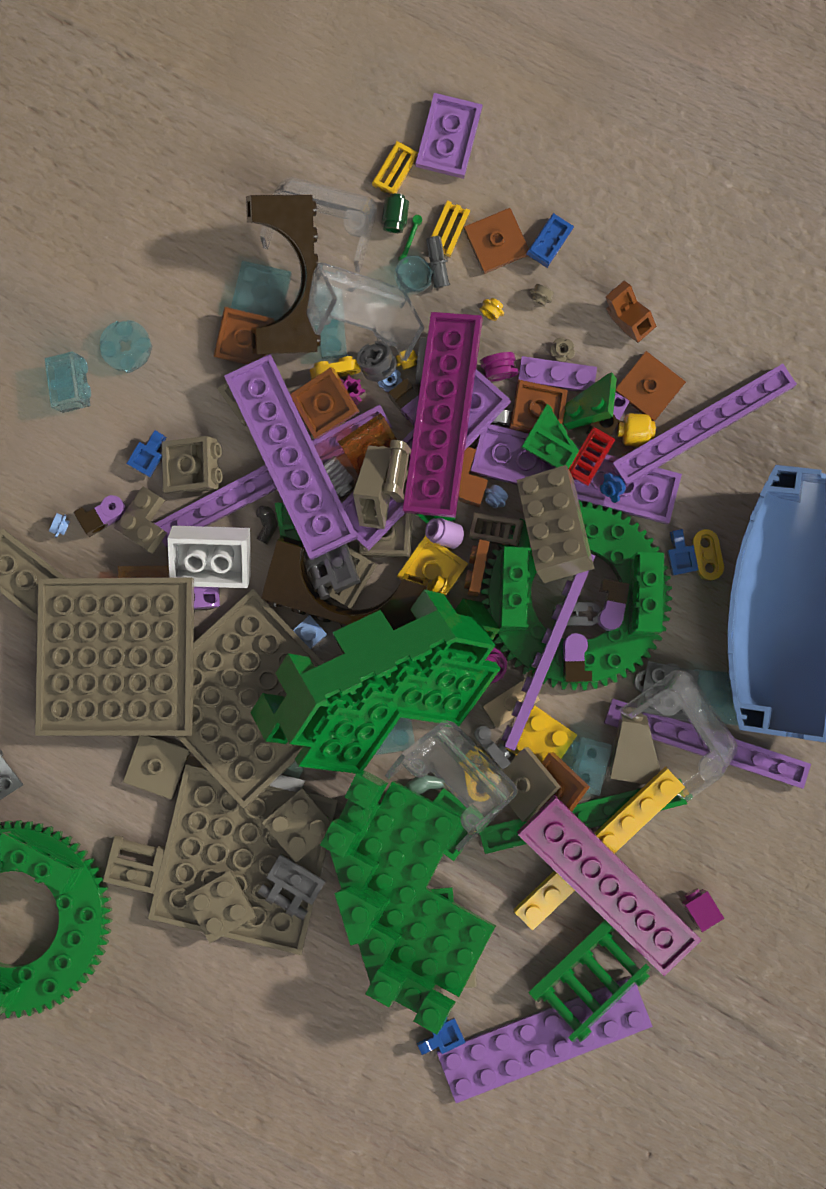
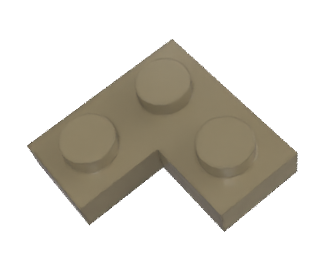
M142 486L114 528L153 554L167 534L166 531L151 522L165 500Z

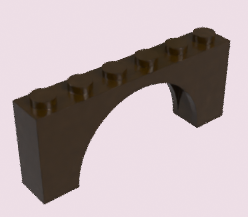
M313 195L246 196L247 223L264 225L281 234L294 249L301 269L300 289L290 309L282 317L270 324L251 328L252 353L318 352L317 347L321 345V335L317 331L320 308L316 305V295L319 294V281L315 279V269L318 268V255L314 253V243L317 242L318 233L317 228L313 225V216H316L317 213L316 201H313Z
M282 535L278 538L261 599L267 600V604L275 607L287 606L297 614L305 615L309 613L316 615V618L320 621L331 622L332 620L341 623L342 627L381 610L393 630L417 620L410 609L423 590H427L429 580L404 573L398 588L382 603L361 610L341 608L325 599L320 600L318 592L314 591L305 569V547L302 541Z

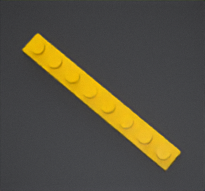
M665 766L594 834L616 853L680 793L685 786ZM553 871L513 909L514 913L533 931L575 890L556 871Z

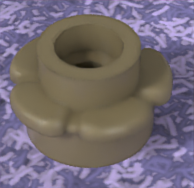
M536 284L533 290L530 289V293L533 294L531 299L534 302L543 306L546 303L552 302L551 298L554 292L547 287Z
M557 338L550 347L551 356L559 362L571 360L575 354V350H573L574 344L570 339Z

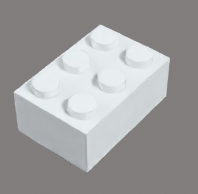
M172 526L168 536L169 578L192 577L194 578V587L248 588L251 577L250 528Z

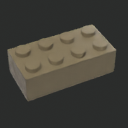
M567 465L518 479L517 485L535 568L543 583L595 569L574 479Z

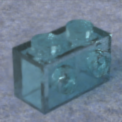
M71 351L45 358L51 408L65 413L91 406L89 398L91 397V388L87 383L86 376L88 365L84 357Z
M579 737L578 742L574 741L571 748L570 756L574 757L570 768L590 786L586 793L600 796L612 745Z

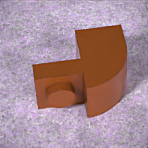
M626 281L619 284L605 297L609 305L606 310L610 317L624 333L637 343L657 327L651 311L637 301L631 285Z
M467 447L464 452L458 500L480 508L488 480L469 474L476 449Z

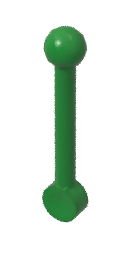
M420 215L413 217V227L404 251L398 257V261L401 264H405L408 261L407 254L417 227L422 224L423 219Z

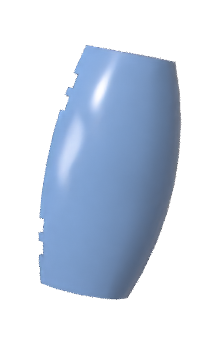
M775 465L760 493L754 511H752L738 554L733 578L728 619V659L732 698L740 730L826 743V474L822 473V470Z

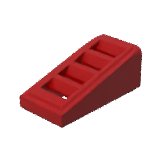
M593 427L569 467L572 477L589 486L615 439ZM592 438H595L598 441L604 443L606 445L605 448L591 441ZM590 447L600 453V457L588 452L586 448ZM584 456L594 462V467L582 461L581 457ZM576 465L586 469L590 474L587 476L576 470Z

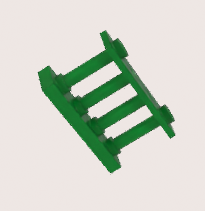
M606 920L528 992L537 1002L541 999L544 1002L548 1001L574 1032L568 1037L572 1042H575L577 1039L580 1042L585 1040L592 1033L590 1027L635 984L640 987L650 977L648 972L651 969L647 964L640 969L615 943L611 934L614 929ZM598 945L601 947L605 946L632 975L622 987L593 958L594 954L592 951ZM579 963L586 965L613 994L602 1006L574 976L575 972L573 969ZM560 981L563 984L567 983L593 1012L583 1024L555 995L554 987Z

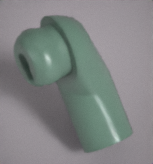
M418 775L408 781L405 787L421 795L429 789L442 790L445 785V779L438 776Z

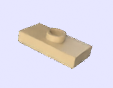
M526 679L482 706L496 728L514 717L511 715L517 701L522 702L525 692L521 690ZM537 696V698H536V700H535V703H537L538 701H540V699L538 698V696Z

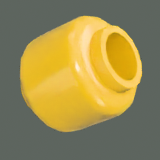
M626 414L623 422H618L617 437H622V442L625 446L640 447L655 438V421H652L651 417L647 414Z

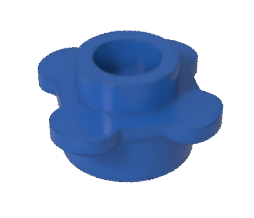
M611 473L604 474V482L600 485V491L605 496L610 497L613 503L619 502V496L626 489L625 482L618 475L613 476Z

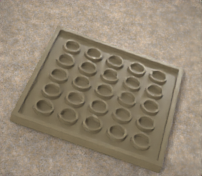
M194 578L38 579L35 736H192Z
M254 589L248 592L193 643L192 736H176L243 809L248 807L295 762L296 756L303 747L289 744V742L287 744L266 742L250 713L262 693L286 697L287 694L275 673L288 653L310 657L315 667L324 664L280 616L261 599Z
M186 764L148 919L203 932L184 897L232 870L257 916L222 937L302 955L314 902L311 905L302 900L299 906L308 912L305 918L301 920L295 915L291 917L286 914L287 911L275 903L271 905L266 902V898L258 894L263 884L271 889L274 887L275 883L269 880L267 876L280 854L294 862L262 822L297 792L269 786L248 807L243 809L207 769ZM307 793L332 822L338 800ZM321 842L296 862L318 877L321 875L326 854V848L320 846ZM283 887L279 893L291 901L296 896Z

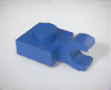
M155 430L147 445L141 442L138 443L127 464L151 477L162 459V455L157 451L162 446V441H165L167 437Z
M683 529L670 532L671 542L674 547L672 550H667L671 575L698 571L694 545L686 547Z
M453 1017L445 1022L437 1035L433 1033L432 1037L418 1042L417 1045L422 1055L438 1047L441 1053L444 1054L466 1042Z

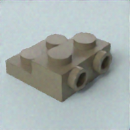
M202 436L162 441L163 492L218 490V483L222 482L223 476L217 462V458H220L222 454V449L217 439Z

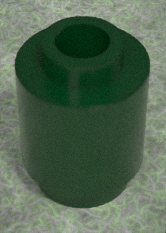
M394 193L384 199L381 222L384 225V231L396 234L403 233V229L407 225L409 201L405 199L404 195Z

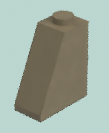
M368 446L353 492L359 526L385 529L391 498L389 494L383 493V486L387 483L392 452L387 447Z
M621 711L609 766L610 779L647 784L661 771L648 718L639 711Z

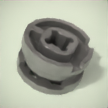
M375 341L373 345L366 344L360 349L356 357L362 373L370 381H381L388 378L397 366L390 347L383 341Z

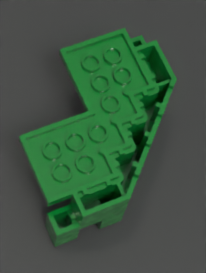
M423 590L410 609L417 620L393 630L381 610L332 632L343 655L315 667L310 657L288 653L275 673L287 694L286 697L262 693L250 713L266 742L281 744L289 742L292 745L303 746L295 758L298 767L354 774L362 772L401 717L460 726L500 671V667L496 662L486 660L496 646L492 640L500 628L482 602L463 598L454 610L444 594Z
M367 771L356 773L345 795L348 801L340 817L331 822L320 846L330 851L341 889L334 894L350 946L359 945L370 986L365 994L387 1007H390L394 1001L417 1013L413 1022L437 1035L444 1026L456 1002L434 990L435 985L460 997L496 925L427 888L462 817L396 781L391 782L380 803L379 800L388 783Z

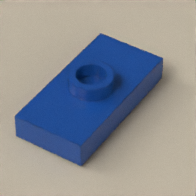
M553 213L526 255L548 268L574 226Z

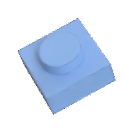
M310 615L293 630L310 649L327 636L325 631Z

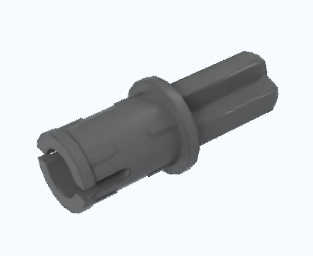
M429 237L426 239L430 259L428 266H431L434 288L449 286L446 268L448 259L445 260L441 237Z

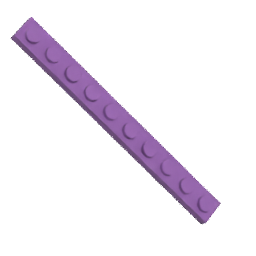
M378 405L334 428L319 439H313L312 442L324 464L333 456L337 458L392 429V426L382 407ZM264 465L154 524L167 532L162 540L167 548L168 536L172 526L207 527L277 490L267 466Z

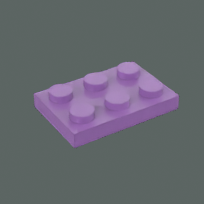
M434 93L416 160V167L464 179L483 105Z

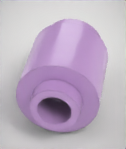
M442 518L431 519L425 529L426 537L431 542L451 549L457 548L464 539V530L460 524Z

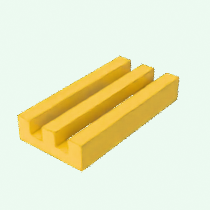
M396 141L374 178L372 186L380 188L382 192H387L389 195L397 193L415 163L418 152ZM399 149L402 150V154L384 183L380 182ZM407 155H411L393 187H389Z
M447 200L431 237L439 235L449 210L453 211L441 238L442 246L444 247L458 214H461L462 218L448 250L443 248L444 255L451 257L468 219L470 210L467 208L463 209L458 204L453 205L452 202Z

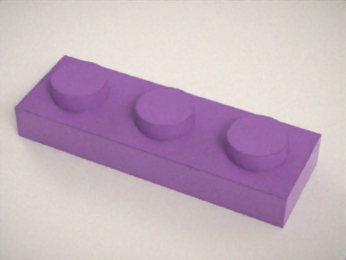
M522 356L518 379L569 391L583 392L595 383L597 367Z

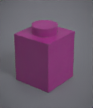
M698 888L692 890L685 895L686 900L681 902L696 928L701 932L706 931L725 919L709 892L704 889L701 891Z

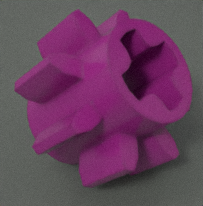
M347 375L344 381L342 379L341 381L346 390L350 391L349 395L355 405H358L362 401L359 396L365 392V389H361L360 379H352L350 375Z

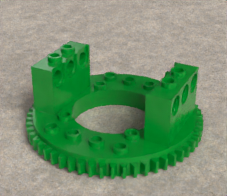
M578 500L591 554L604 560L612 568L619 582L630 584L622 624L615 630L605 631L600 636L587 640L588 648L584 653L585 671H592V681L564 682L563 642L565 639L561 638L542 683L544 685L549 679L551 687L554 688L560 682L561 690H565L568 683H570L572 691H575L578 684H580L582 691L587 690L588 683H590L592 689H597L598 681L605 687L608 685V678L613 683L617 682V674L623 679L626 678L625 669L634 673L636 671L634 663L638 666L644 664L641 656L647 659L651 657L648 649H657L653 641H662L663 638L659 634L667 629L662 623L670 620L669 617L664 615V612L672 610L671 607L666 605V602L672 600L671 596L666 595V592L672 590V586L665 585V582L670 580L671 577L664 575V571L668 569V566H664V553L657 552L660 549L659 547L652 548L650 546L654 539L646 540L644 538L647 533L646 530L637 531L638 522L630 525L631 517L628 516L624 520L621 519V511L613 515L612 508L610 507L605 512L602 509V505H598L594 509L592 503L588 502L587 506L583 507L582 502ZM520 518L519 520L524 521L518 547L497 544L501 551L493 549L492 554L496 559H488L487 563L493 569H485L484 571L490 578L482 580V584L489 588L481 591V594L488 596L487 599L481 602L483 605L489 606L487 610L500 628L494 644H503L500 651L502 653L509 652L506 658L507 661L516 659L515 669L523 665L522 674L525 675L532 671L533 676L535 668L531 666L537 652L542 654L545 647L542 639L547 629L539 621L532 605L531 589L537 571L526 522ZM511 526L510 529L514 535L515 526ZM509 534L508 539H513V535Z
M11 820L5 821L4 827L0 822V873L9 871L23 872L35 878V882H43L55 898L59 912V925L53 943L37 960L21 965H10L0 962V1016L5 1012L6 1018H10L14 1011L17 1018L23 1016L24 1010L28 1016L33 1015L35 1009L40 1014L44 1012L45 1006L49 1010L54 1008V1001L59 1005L64 1002L63 995L68 999L72 997V989L78 992L82 988L79 982L85 984L89 981L86 973L93 975L96 972L92 965H99L101 960L97 955H104L106 952L100 946L109 943V940L103 936L111 933V929L105 927V924L112 922L111 918L106 917V913L111 912L112 908L105 906V903L110 901L111 897L103 896V893L109 888L100 886L104 876H96L100 867H91L95 859L86 860L85 856L88 851L83 850L79 852V842L70 845L71 836L62 839L63 831H57L53 835L52 826L47 827L44 831L43 823H38L34 828L33 821H27L25 827L22 820L16 821L15 826H13Z

